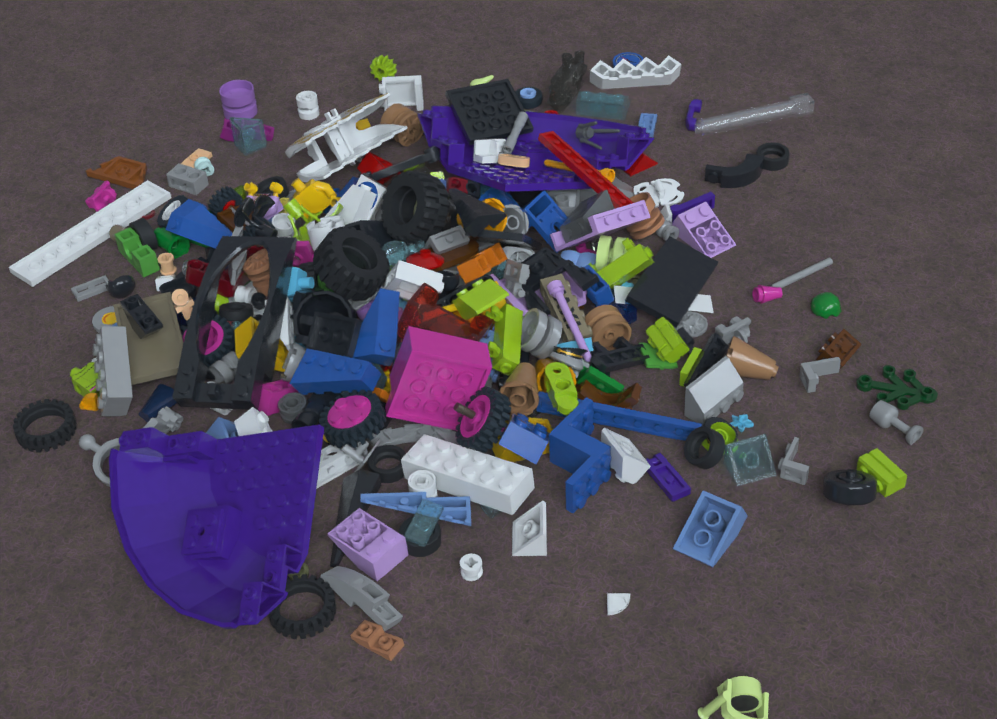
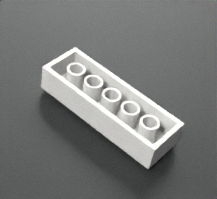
M426 434L401 459L405 479L408 480L409 476L415 471L428 470L436 477L437 490L457 497L470 496V501L510 515L516 512L535 488L532 468L476 450L467 449Z

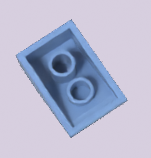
M702 491L673 549L710 567H714L739 534L747 514L741 506Z

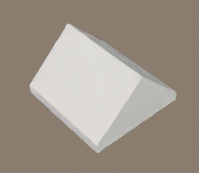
M541 501L513 521L512 556H547L546 502Z

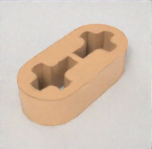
M498 154V164L527 168L530 166V157Z

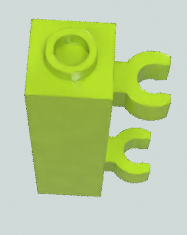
M626 238L622 241V244L628 252L600 271L597 270L595 265L591 263L588 265L609 284L611 291H613L614 285H622L655 263L652 259L654 255L648 246L645 247L641 244L635 246L631 239Z
M506 303L501 309L494 305L491 306V313L486 311L485 319L495 321L494 341L488 342L490 358L492 357V368L509 376L516 366L520 364L523 311Z

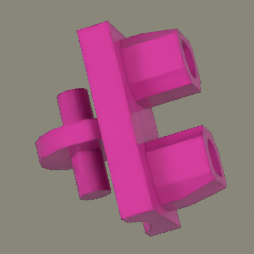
M104 181L85 202L89 208H94L98 212L109 203L114 202L117 194L110 187V182Z

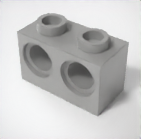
M180 163L166 174L169 187L193 195L199 194L209 185L205 171Z

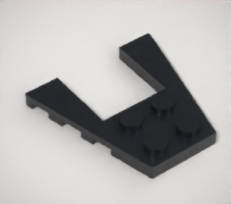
M546 247L521 262L529 265L530 271L526 284H522L529 311L537 308L545 312L547 316L551 314L549 308L535 293V291L540 289V279L566 272L583 291L600 281L596 274H591L587 269L574 265L572 261L563 259L561 255Z

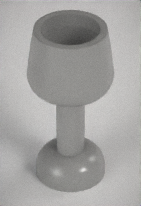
M878 401L870 412V418L881 428H888L893 425L905 433V439L910 445L916 442L923 433L921 426L915 425L910 427L897 418L898 409L885 401Z

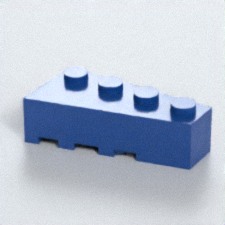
M307 348L289 384L302 395H308L311 392L324 394V392L331 391L333 393H341V391L352 393V390H357V392H360V390L367 392L369 390L373 392L381 373L369 361Z

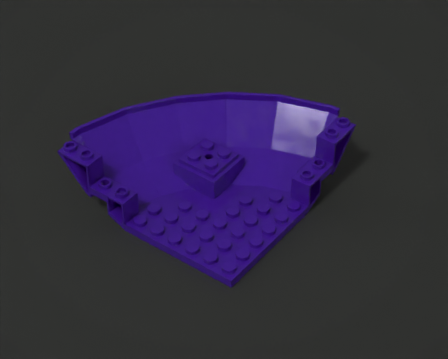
M431 106V110H423V113H417L428 146H436V148L440 149L441 159L439 161L447 172L504 192L592 189L574 172L544 165L546 159L562 161L538 140L539 133L554 131L597 170L617 168L626 171L654 140L653 137H649L650 133H646V128L569 115L525 111L534 127L533 132L519 135L511 154L530 157V166L521 168L500 165L498 163L482 164L473 161L474 144L469 145L450 106ZM597 121L596 125L590 127L593 129H620V132L594 133L592 138L587 139L601 146L602 150H599L586 143H580V139L575 134L579 124Z
M312 425L224 439H216L203 431L169 436L153 427L123 431L119 438V451L113 448L110 450L109 456L111 509L124 550L146 585L178 613L224 629H234L243 625H257L286 599L288 592L285 591L287 574L299 573L308 555L324 427Z

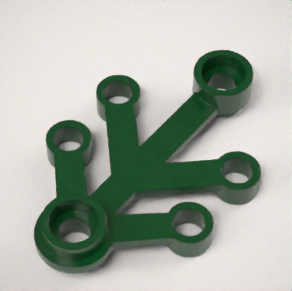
M891 365L883 367L882 375L893 384L873 381L869 375H861L856 382L857 389L863 392H868L872 388L891 392L888 394L885 392L878 393L876 403L880 400L889 403L898 399L897 407L901 410H907L910 406L919 402L930 404L936 401L938 396L935 389L924 386L915 378L916 372L912 369H906L903 372V380L909 382L914 388L908 387L895 374V368Z

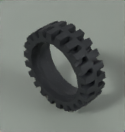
M45 399L44 403L39 400L36 401V405L31 403L28 405L29 408L24 407L21 409L22 413L18 412L17 418H14L13 430L20 446L25 450L28 448L31 452L36 450V452L41 453L42 449L48 452L51 447L53 450L58 449L57 445H65V440L69 442L77 429L72 408L67 403L65 404L64 401L60 400L58 402L57 399H53L51 402L49 399ZM60 416L65 419L58 429L49 434L30 435L26 433V428L38 418Z
M302 574L301 578L298 579V575H294L291 581L287 578L285 591L288 592L286 599L297 593H314L319 595L324 601L322 610L306 620H289L280 614V606L285 601L283 600L268 614L273 629L275 628L279 634L282 632L284 637L290 635L291 639H297V636L300 635L301 639H306L307 634L310 637L316 636V631L320 634L324 631V627L328 628L330 626V621L334 620V614H336V601L332 588H330L327 582L324 583V579L320 577L317 579L315 575H311L308 579L307 574Z

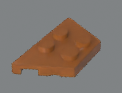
M118 156L110 161L101 163L100 168L94 171L91 168L87 169L86 173L88 177L134 189L144 183L147 166L146 163Z

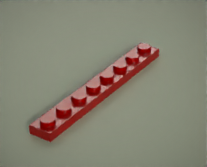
M554 131L539 133L538 140L596 193L608 190L614 209L634 203Z

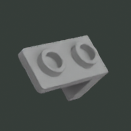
M839 357L801 363L799 377L807 393L816 391V384L819 383L818 376L839 373L841 362Z
M794 437L792 444L788 443L786 447L785 458L781 457L778 470H781L780 478L805 485L808 480L809 466L793 461L799 444V438Z

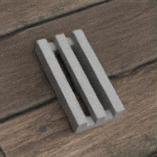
M104 275L71 288V291L79 302L108 291L105 285H108L109 280Z

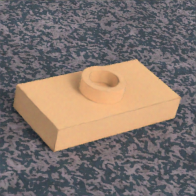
M198 148L181 164L194 168L196 159L199 157L210 159L212 152Z

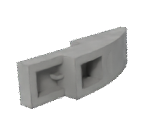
M336 566L321 574L320 578L324 579V582H327L350 607L357 604L376 624L381 625L384 631L392 628L402 620L403 616L388 602L390 594L363 574L341 566Z

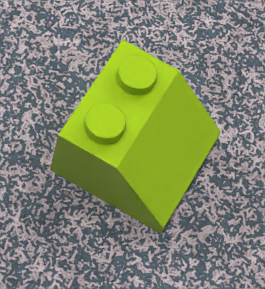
M480 279L472 284L473 288L468 291L465 288L456 294L458 298L452 302L463 320L466 321L503 300L509 294L493 280L483 281Z

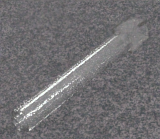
M808 93L790 96L787 101L699 119L694 124L696 134L699 133L700 136H705L792 116L797 118L811 115L814 111L815 101Z

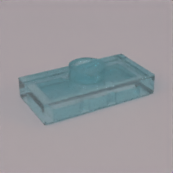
M423 498L404 535L405 539L425 547L444 510L443 506Z

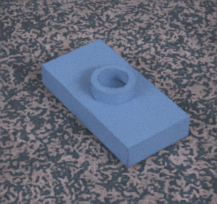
M641 113L638 126L646 128V133H650L649 137H654L657 114Z

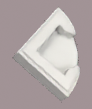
M607 593V614L614 615L622 612L630 602V593Z

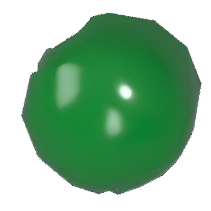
M831 292L820 293L811 300V311L816 316L827 319L831 315L837 317L841 313L839 298Z

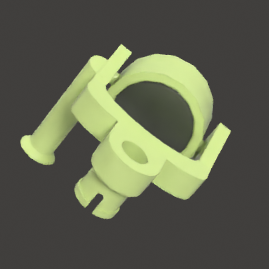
M738 676L724 681L717 687L718 696L704 708L700 707L698 709V715L701 719H708L720 707L724 719H768L769 693H762L761 683L757 679L748 676ZM756 711L757 718H752L741 713H749Z

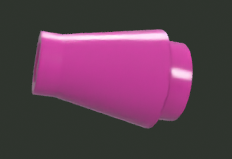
M758 285L752 291L753 300L761 304L782 298L783 295L781 287Z

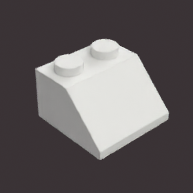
M603 428L601 442L611 446L612 459L610 468L616 471L615 476L621 482L636 483L651 466L630 439Z

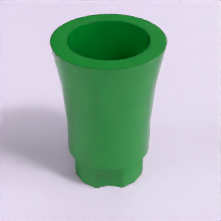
M158 227L154 230L158 246L167 253L173 254L174 259L188 253L190 248L188 238L167 231L164 227Z

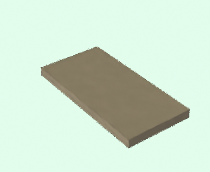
M170 292L142 298L163 324V328L159 332L140 339L132 329L121 304L113 305L117 325L126 327L131 385L176 375L178 372L183 339Z

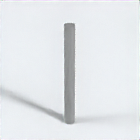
M829 257L770 286L783 288L833 264V260Z

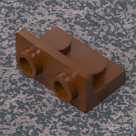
M845 329L839 334L834 332L827 340L829 345L825 343L818 350L820 355L816 360H821L823 357L825 359L839 357L841 369L862 344Z

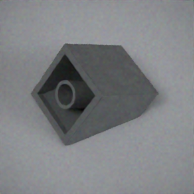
M608 190L582 201L560 226L565 243L593 232L588 217L614 209Z

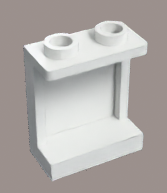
M421 75L382 77V84H379V93L384 95L390 92L391 94L381 106V108L384 107V111L396 103L404 106L417 105V111L424 109Z

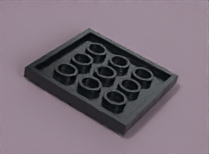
M509 79L447 90L445 93L469 145H473L474 140L507 138L513 129L519 112H525ZM529 118L519 135L533 132L534 127Z

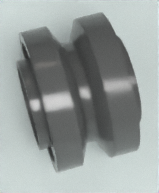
M294 392L284 395L279 400L278 408L281 419L284 422L292 424L294 418L300 412H303V408L307 405L305 396Z

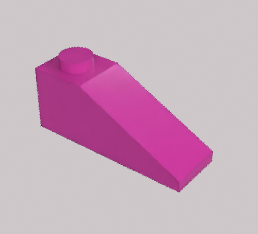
M278 380L262 385L258 411H263L267 416L279 413V400L288 393L299 392L288 381Z

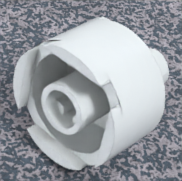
M327 216L320 218L321 221L316 224L314 220L306 225L313 251L316 250L332 229L345 226L343 217Z

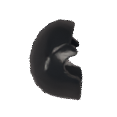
M438 271V273L443 274L442 282H444V288L442 292H450L459 285V273L455 275L448 271Z
M122 275L114 281L109 280L108 285L106 284L105 286L112 297L119 299L131 295L136 284L132 276Z

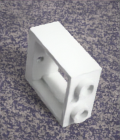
M399 260L387 274L384 289L400 292V298L426 306L436 299L438 293L441 294L444 288V282H442L443 274Z

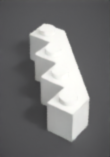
M668 56L658 66L645 57L636 67L622 59L614 68H611L600 60L590 70V82L600 89L670 85L680 76L681 63Z

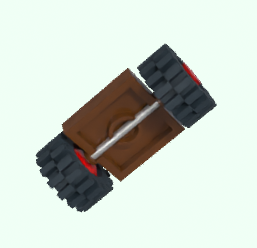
M226 186L225 188H220L221 191L217 190L216 195L213 194L211 196L213 199L209 200L211 204H208V207L217 219L233 233L236 226L234 224V214L242 204L243 198L232 187ZM259 217L266 225L275 229L266 218ZM245 221L242 236L257 237L255 234L256 226Z

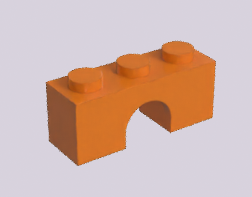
M498 242L479 251L456 267L460 277L466 284L485 275L492 270L491 268L507 260V257Z

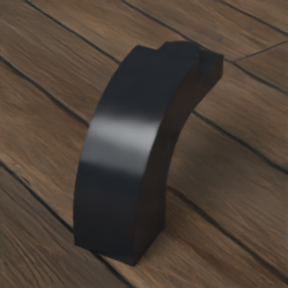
M747 154L744 162L735 167L707 164L705 168V181L721 183L720 188L747 186L760 177L763 170L764 156Z

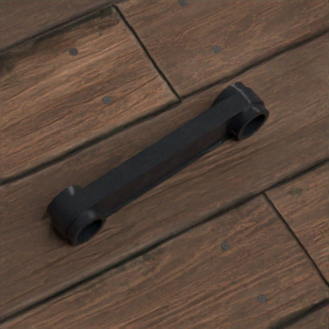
M432 146L423 150L421 155L375 173L368 171L362 175L377 181L426 161L428 164L441 159L440 153L436 146Z

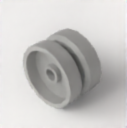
M537 308L528 311L522 318L521 350L530 352L539 359H545L550 356L554 346H557L563 328L562 322L551 315L547 316L545 312Z

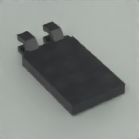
M316 311L314 317L302 315L300 323L311 326L309 336L297 334L295 342L306 345L305 350L308 348L353 358L362 320Z

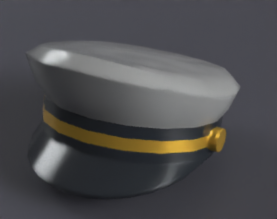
M554 346L550 357L581 371L584 369L582 357L588 350Z

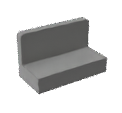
M459 225L430 236L424 248L432 247L434 252L440 255L468 244L470 239L465 235L466 232L462 226Z

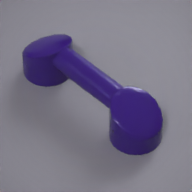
M700 99L692 100L685 118V125L688 131H695L697 118H693L694 112L700 113L702 107V100Z

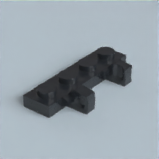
M623 336L616 339L613 345L616 348L615 350L608 351L597 341L593 342V351L590 352L592 355L590 361L602 373L645 364V359L650 358L649 355H642L640 349L641 347L645 349L643 344L632 345Z

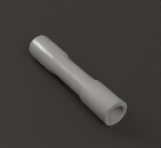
M519 112L513 129L502 148L506 154L512 153L517 143V138L528 119V114L525 112Z

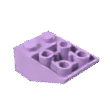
M707 202L679 214L672 223V226H676L679 229V238L710 258L736 246Z
M360 508L327 533L329 538L360 570L375 581L380 580L409 555L406 539L403 535Z

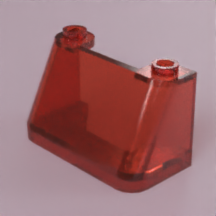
M424 282L407 302L398 322L397 333L403 339L408 326L482 342L494 320L486 315L479 314L470 323L436 304L439 298L437 290Z

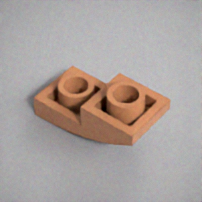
M364 620L350 635L351 639L389 661H392L405 645L402 638L385 633L381 625Z

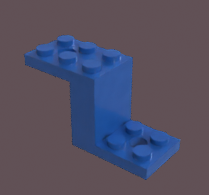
M493 187L488 189L478 199L483 201L487 198H495L500 200L504 206L509 204L518 205L508 192ZM544 190L524 207H520V209L527 214L529 228L533 226L555 253H558L559 251L556 252L550 234L557 232L554 229V225L561 231L560 226L568 217Z
M587 397L549 433L550 462L573 474L565 482L566 510L574 513L578 508L582 509L586 504L587 498L590 495L594 496L599 486L603 482H608L612 473L610 471L612 459L611 446L590 436L594 430L593 400Z

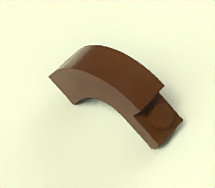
M587 380L575 386L577 399L584 400L587 397L596 403L631 410L640 400L639 395L642 387L637 382L619 393L603 392Z

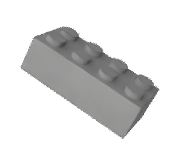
M101 326L99 334H96V344H93V356H96L97 359L94 362V372L98 373L96 391L100 393V397L97 398V407L101 409V416L127 415L133 396L126 327Z

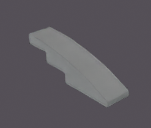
M235 226L232 236H242L244 226ZM247 250L239 254L228 265L231 285L236 284L243 271Z

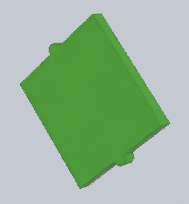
M639 343L645 347V349L643 347L640 349L642 355L650 356V358L645 359L646 368H660L661 370L678 368L677 362L669 363L667 360L662 361L656 354L658 352L657 348L654 349L649 343Z

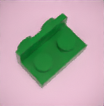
M583 366L584 369L580 371L576 382L580 384L587 380L597 389L606 393H619L624 389V385L592 366L588 368Z

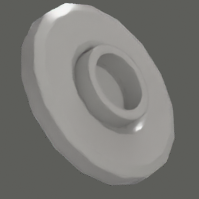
M687 311L675 329L677 331L683 327L694 338L706 332L708 323L703 315Z

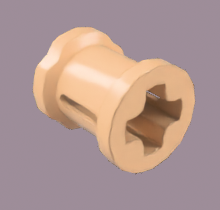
M163 253L159 255L157 260L161 265V274L165 276L174 274L177 268L173 263V254Z

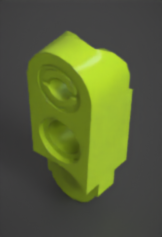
M560 362L548 364L545 368L544 377L546 392L553 407H556L560 413L569 415L579 403L570 369L567 365Z

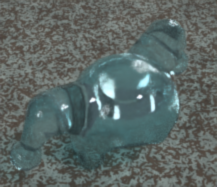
M420 240L417 244L407 246L403 241H390L383 246L382 250L386 252L390 268H393L399 260L406 262V258L409 255L419 252L424 248L425 242Z

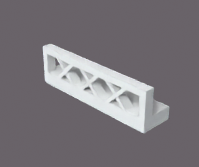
M329 445L321 450L317 488L359 465V463L341 451L344 446L340 449L336 445ZM367 449L364 451L362 456L365 457L368 454ZM332 452H337V453L334 454V455H328V454H330V453H332Z

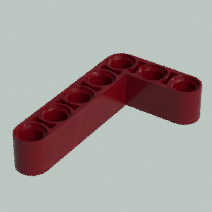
M262 246L248 248L246 260L265 248ZM197 259L189 260L186 267V281L200 287L209 263ZM228 268L224 269L220 275L217 294L225 297H234L237 287L239 285L244 286L248 282V275L243 270L236 284L231 285Z

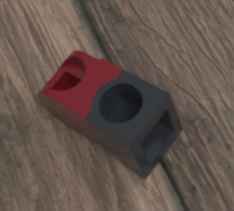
M451 177L446 180L447 191L451 188H456L476 199L480 198L479 183L458 177Z

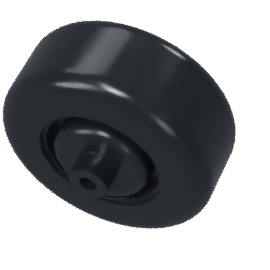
M854 469L834 470L824 476L823 495L828 500L843 505L869 504L876 499L877 480L873 475Z

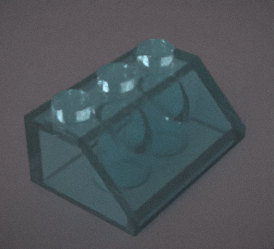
M579 91L576 99V115L625 120L631 100L628 96L621 94Z

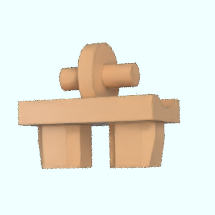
M176 289L171 297L175 304L174 307L177 313L182 312L185 320H188L191 316L194 301L184 289Z

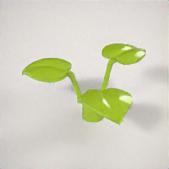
M295 198L283 206L289 214L287 217L294 230L293 237H296L297 240L299 234L293 218L297 220L301 217L305 221L303 226L314 220L317 222L321 221L319 217L323 211L315 214L311 213L303 205H300ZM338 203L336 210L330 216H337L343 210V205ZM304 212L309 215L308 219L303 215Z

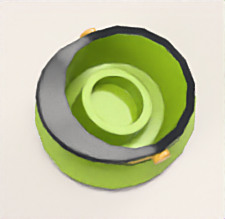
M711 417L706 420L704 427H709L723 436L725 440L724 454L735 451L738 447V434L735 427L720 417ZM710 437L702 442L703 447L707 450L710 447Z

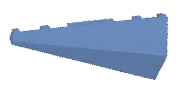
M426 492L361 494L362 503L471 526L470 496L427 498Z

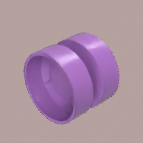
M232 80L220 87L219 92L226 119L241 122L242 118L249 120L257 114L255 92L251 82Z

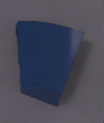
M159 384L138 413L139 416L146 422H149L151 418H157L158 412L166 406L170 408L177 402L172 398L174 389L167 385Z

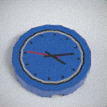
M621 53L613 58V68L622 59L636 67L644 58L637 53Z

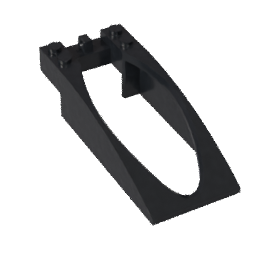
M222 236L203 276L183 343L172 397L180 407L249 410L253 407L258 410L263 381L272 382L297 243L296 237ZM252 246H262L267 250L270 268L268 296L262 318L251 341L238 361L234 384L205 383V379L215 380L214 374L203 362L220 275L243 251Z

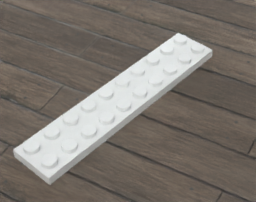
M147 180L9 267L10 273L33 287L110 238L109 231L112 226L118 224L126 228L129 226V223L140 219L143 215L171 199V194Z

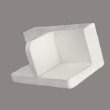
M503 138L474 140L473 161L482 164L498 163V154H506L502 150L506 140Z

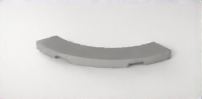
M406 424L401 428H387L381 430L378 435L372 434L374 439L371 441L368 439L371 445L374 446L380 438L381 440L377 447L383 445L417 442L426 434L459 445L456 441L455 431L426 424Z

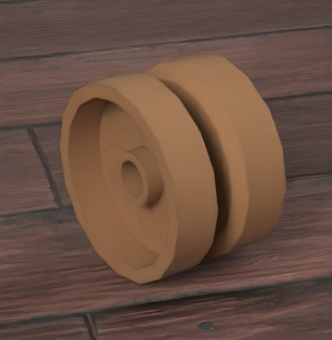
M601 305L591 310L585 316L586 324L590 325L592 329V344L599 341L603 347L610 351L616 349L613 345L618 337L623 336L629 341L631 327L616 307Z

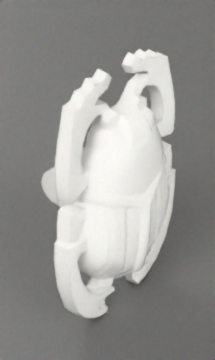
M667 178L651 181V185L649 182L640 183L634 186L633 189L634 195L642 192L650 193L656 204L655 207H659V203L661 206L677 204L684 197V192L677 190L680 184L673 179Z

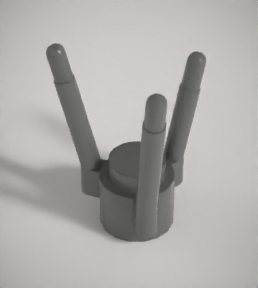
M597 121L579 124L575 134L580 139V143H586L599 150H602L601 146L587 139L592 138L594 133L620 132V129L591 128L590 126L596 125Z

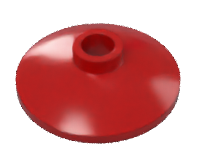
M421 249L420 252L409 255L406 258V262L431 270L441 267L444 264V257L431 252L429 249Z

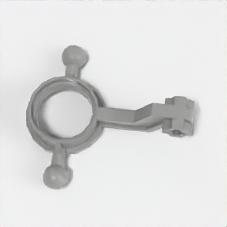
M166 406L158 412L157 418H151L143 428L153 427L167 434L169 431H177L180 428L183 416ZM85 434L81 436L79 446L83 450L95 452L92 466L96 477L110 487V477L103 473L102 468L105 459L110 455V450L114 448L119 451V438L107 441L100 446L92 435Z

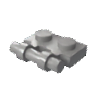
M508 259L506 261L503 276L506 279L504 286L516 298L525 296L522 284H526V280L529 278V265Z

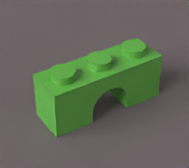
M131 227L114 234L119 252L143 277L160 270L156 253L148 245L142 246L139 235Z

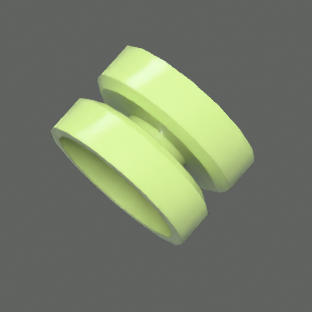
M600 236L596 253V268L598 271L628 252L622 244V241L626 238L617 237L613 245L611 236Z

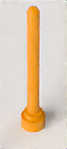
M549 159L544 161L545 166L573 172L563 162ZM604 168L598 170L611 183L614 181L615 171L613 169Z

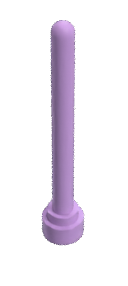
M554 280L547 285L549 294L557 299L578 347L588 350L587 353L583 354L586 362H590L592 355L563 296L564 286L560 280Z

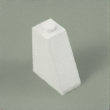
M353 184L325 217L333 214L338 203H340L344 208L337 216L343 217L345 225L360 220H367L377 194L371 192V187L361 184L360 187Z

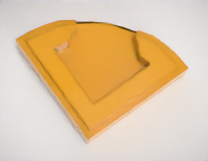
M97 393L86 394L82 398L79 408L92 411L99 410L97 407Z

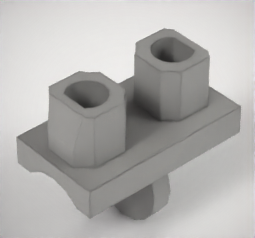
M736 316L730 320L729 327L723 324L716 326L715 333L727 345L731 343L733 336L747 343V338L750 337L749 324L751 320L748 317L742 320Z

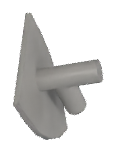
M380 438L365 457L362 454L369 446L367 441L364 445L360 443L355 450L347 444L341 451L359 463L354 472L360 470L379 444Z

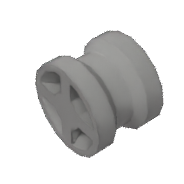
M665 220L664 224L656 231V234L666 242L669 236L677 239L679 229L676 226H672L671 222Z

